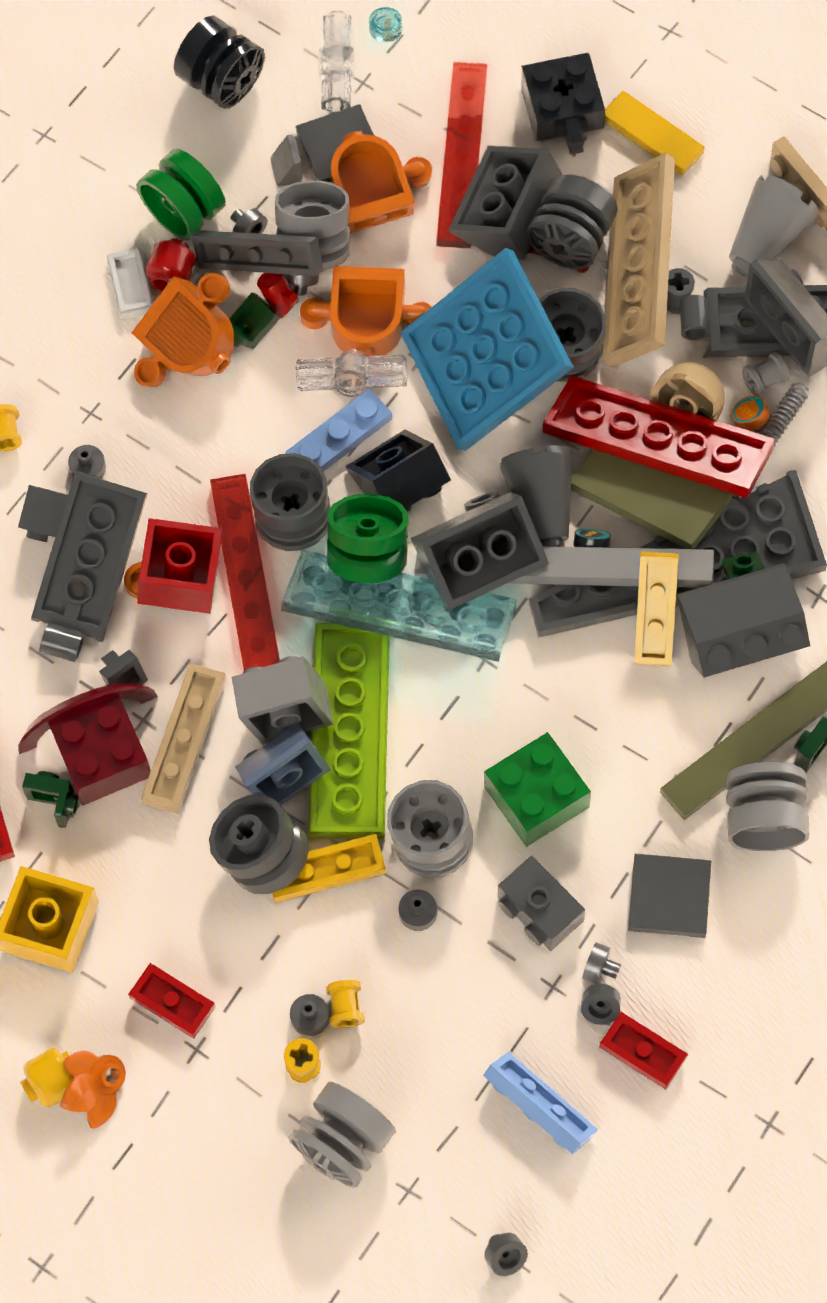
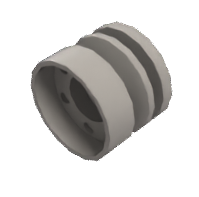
M302 181L292 183L282 188L276 194L275 223L278 226L276 235L317 237L324 270L332 269L333 266H339L350 256V228L348 227L349 195L343 188L325 181Z
M781 762L746 764L728 772L725 778L726 789L728 790L726 803L733 808L727 815L728 841L735 847L751 851L785 850L800 846L808 841L810 836L809 813L802 806L808 797L807 790L805 789L807 783L806 772L801 767Z
M438 780L417 781L405 786L394 796L388 809L387 827L400 862L410 872L422 877H443L458 870L467 861L473 848V829L462 796L451 785ZM432 831L435 835L439 836L436 839H432L431 836L426 834Z
M330 1081L312 1103L314 1109L323 1118L322 1122L309 1116H303L300 1124L305 1131L294 1129L289 1135L288 1140L302 1154L303 1158L320 1173L333 1180L336 1179L349 1187L356 1188L362 1181V1176L355 1168L369 1171L372 1167L370 1160L361 1149L364 1148L377 1154L381 1153L396 1133V1129L388 1118L365 1099L346 1087Z

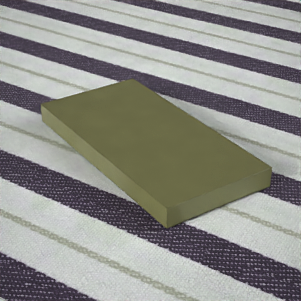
M594 449L572 475V491L685 549L696 548L732 500V493Z

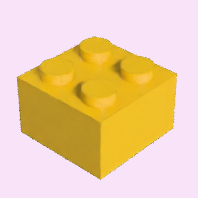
M20 866L0 918V951L73 973L99 904L94 887Z

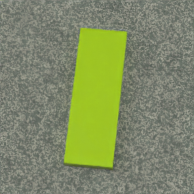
M315 623L314 670L326 683L333 725L311 731L312 743L331 770L313 782L309 787L308 838L358 839L376 834L378 839H385L390 623Z

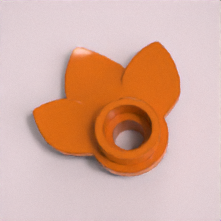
M77 1051L63 1061L65 1070L73 1078L63 1094L60 1107L73 1112H87L88 1124L90 1128L95 1129L105 1124L113 1115L117 1105L116 1092L125 1081L126 1071L123 1062L116 1056L101 1055L97 1057L89 1051ZM110 1069L111 1075L107 1082L106 1072Z

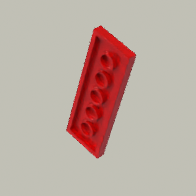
M573 375L569 377L543 421L542 433L747 499L763 471L775 443L774 438Z

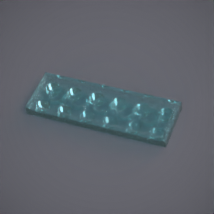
M302 549L284 593L281 611L499 662L516 610L517 599L487 592L460 606L447 610L429 578L402 572L391 580L379 583H357L345 580L333 573L327 565V555Z

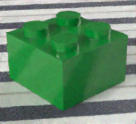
M546 732L484 771L485 790L526 847L590 808V789L549 732Z

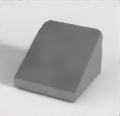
M290 134L285 137L270 159L277 186L302 182L303 179L302 164L295 136Z

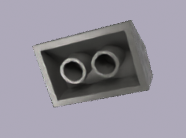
M488 145L449 227L451 234L493 257L507 248L514 251L517 259L525 260L531 248L526 235L527 229L534 218L537 208L541 207V201L551 180L559 175H563L549 150L545 148Z
M756 259L752 261L749 267L744 300L809 378L827 367V314L824 305L817 296H812L807 291L798 272L794 269L790 270L783 260Z
M512 492L411 537L423 569L447 610L460 606L549 564L522 496Z
M784 563L677 594L690 660L703 678L811 646L804 610Z

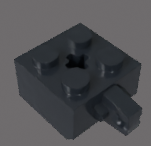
M589 52L521 65V91L534 139L541 141L564 137L570 155L584 152L582 133L602 129L605 124V106Z

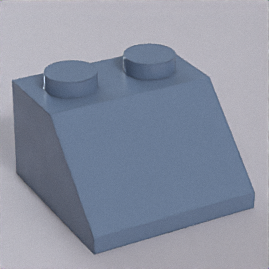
M298 722L292 727L280 730L271 742L261 749L249 752L243 758V761L235 766L243 783L253 795H266L276 800L280 805L331 770Z

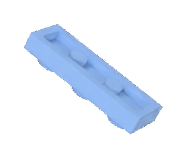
M368 389L285 451V453H296L309 457L320 465L324 472L393 419L392 412Z
M507 1052L490 1064L483 1074L493 1084L497 1092L508 1097L523 1111L528 1119L540 1125L553 1137L559 1146L566 1148L572 1154L591 1141L598 1131L591 1122L510 1052Z

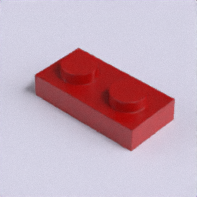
M149 963L128 993L129 999L195 1039L216 1008L213 1001L152 963Z
M620 1012L599 1045V1048L667 1090L688 1057V1053L623 1012Z

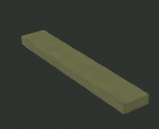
M827 661L660 788V794L684 821L726 789L725 778L728 772L746 764L763 761L827 711Z

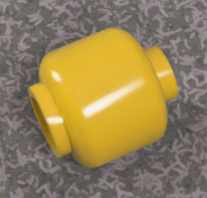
M51 1048L24 1064L23 1072L26 1078L20 1081V1084L31 1103L39 1099L43 1106L52 1107L61 1102L63 1094L73 1078L63 1066V1061L70 1056L67 1051L61 1053L59 1050Z

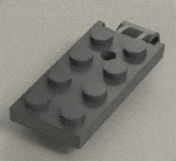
M804 285L812 296L815 295L821 300L827 314V285ZM746 287L706 288L703 291V296L689 295L683 297L679 302L681 336L687 340H701L709 337V346L706 351L707 358L769 356L773 352H777L781 356H790L744 300ZM750 319L754 322V325L752 327H744L741 325V321Z
M75 471L31 616L32 621L48 623L42 636L39 652L76 663L82 648L84 635L103 642L148 493ZM83 582L86 585L87 591L85 595L77 596L74 594L73 586L75 583Z

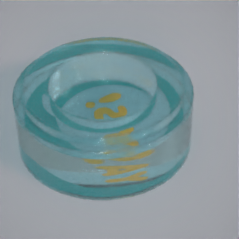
M380 7L369 16V32L374 39L380 42H391L401 35L403 20L401 14L396 9Z

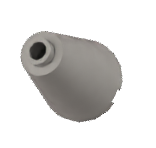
M760 175L754 184L729 254V259L733 262L731 267L740 275L748 277L752 261L756 259L775 260L815 221L819 214L816 204L812 200L808 205L800 198L803 192L790 183L771 175L764 180L763 175Z

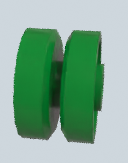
M172 149L159 162V170L150 169L138 180L136 188L143 204L166 230L182 240H190L191 236L204 226L203 219L211 220L226 206V201L219 184L197 159L181 149Z
M377 494L352 495L334 503L329 509L327 516V565L332 572L345 580L357 583H379L391 580L401 574L407 565L409 518L406 509L392 498Z

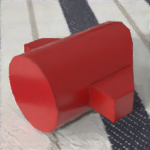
M263 273L258 278L257 286L269 306L281 318L299 302L284 274Z

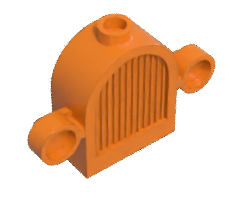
M361 131L345 135L342 138L343 143L336 149L331 161L330 183L343 188L349 195L348 227L350 228V234L413 215L415 200L410 186L422 188L430 182L432 177L431 163L423 157H413L407 161L405 166H402L398 153L386 140L374 135H363Z
M333 266L331 302H324L319 298L305 300L300 306V318L305 327L313 330L320 329L328 321H331L332 336L338 348L348 356L353 357L357 362L369 363L390 353L401 339L402 335L400 332L403 331V324L409 326L432 306L425 302L404 305L405 269Z
M207 273L200 279L198 288L191 281L177 277L171 279L131 332L154 354V358H142L135 365L134 377L140 385L152 388L158 387L165 380L168 368L194 376H208L213 373L220 374L229 366L231 362L230 356L234 347V331L229 318L216 306L217 303L225 301L230 293V284L226 277L216 273Z

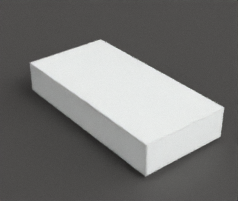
M141 247L106 254L120 319L125 320L145 315L153 305V299L145 272Z

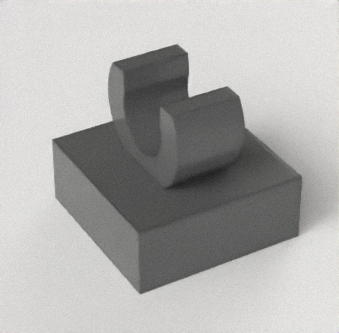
M112 650L101 658V661L106 666L99 672L106 686L116 683L142 685L148 681L138 658L130 650H127L120 656Z

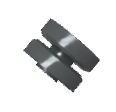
M248 795L233 801L221 811L212 825L209 836L210 853L218 865L230 874L243 889L253 894H271L284 889L298 877L306 864L309 853L306 833L276 800L266 795Z

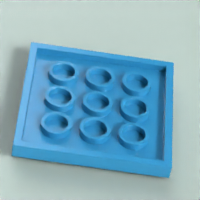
M507 248L503 249L400 332L457 449L467 451L574 368L514 251Z

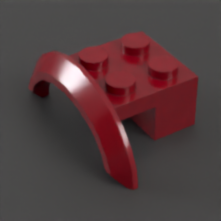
M135 683L111 684L76 695L38 716L28 726L18 744V752L22 754L36 748L39 739L50 729L82 806L148 779L151 772L149 762L122 699L137 700L143 704L157 698L158 695L154 689Z

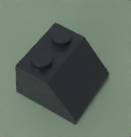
M406 429L345 466L364 494L390 497L402 504L407 512L411 510L414 503L422 498H429L438 494L442 490V486L451 481L434 444Z

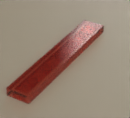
M453 62L436 246L472 249L471 244L451 234L449 227L479 166L487 64Z
M246 473L210 479L218 528H222L221 546L243 669L245 671L251 667H267L277 664L280 661Z

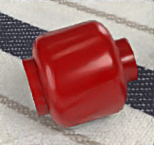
M171 238L154 245L145 272L150 279V284L155 289L162 292L173 277L190 281L197 259L185 241Z

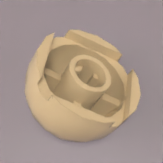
M694 362L679 363L665 370L650 392V399L653 397V401L716 421L720 417L725 404L724 388L718 376L704 365Z

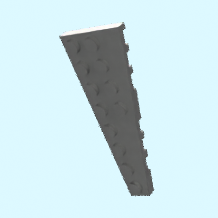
M796 470L788 471L786 476L768 485L764 483L756 487V490L750 493L748 499L741 497L736 500V498H733L695 548L714 550L713 584L728 580L722 568L723 559L752 552L758 553L765 569L784 563L791 579L824 572L827 568V563ZM660 535L654 537V541L639 547L685 549ZM556 585L530 598L529 606L538 638L637 615L639 586ZM677 587V594L684 593L697 588ZM676 594V606L679 605V604H678V599H677V594Z

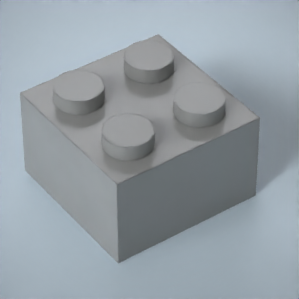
M304 656L285 657L277 664L267 667H251L246 669L243 674L231 677L238 718L262 745L271 742L280 730L292 727L297 722L305 733L333 725L326 683Z

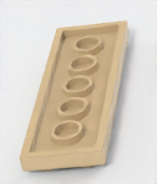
M667 153L614 177L613 198L616 201L618 212L611 225L605 310L606 331L602 362L610 367L617 366L665 346L675 158Z

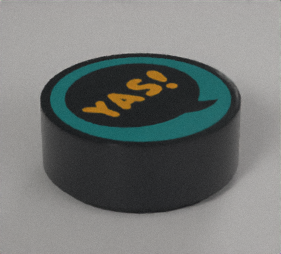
M578 529L574 532V547L610 548L611 534L606 531Z

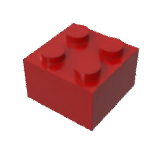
M149 518L138 580L137 604L211 614L220 556L222 528Z

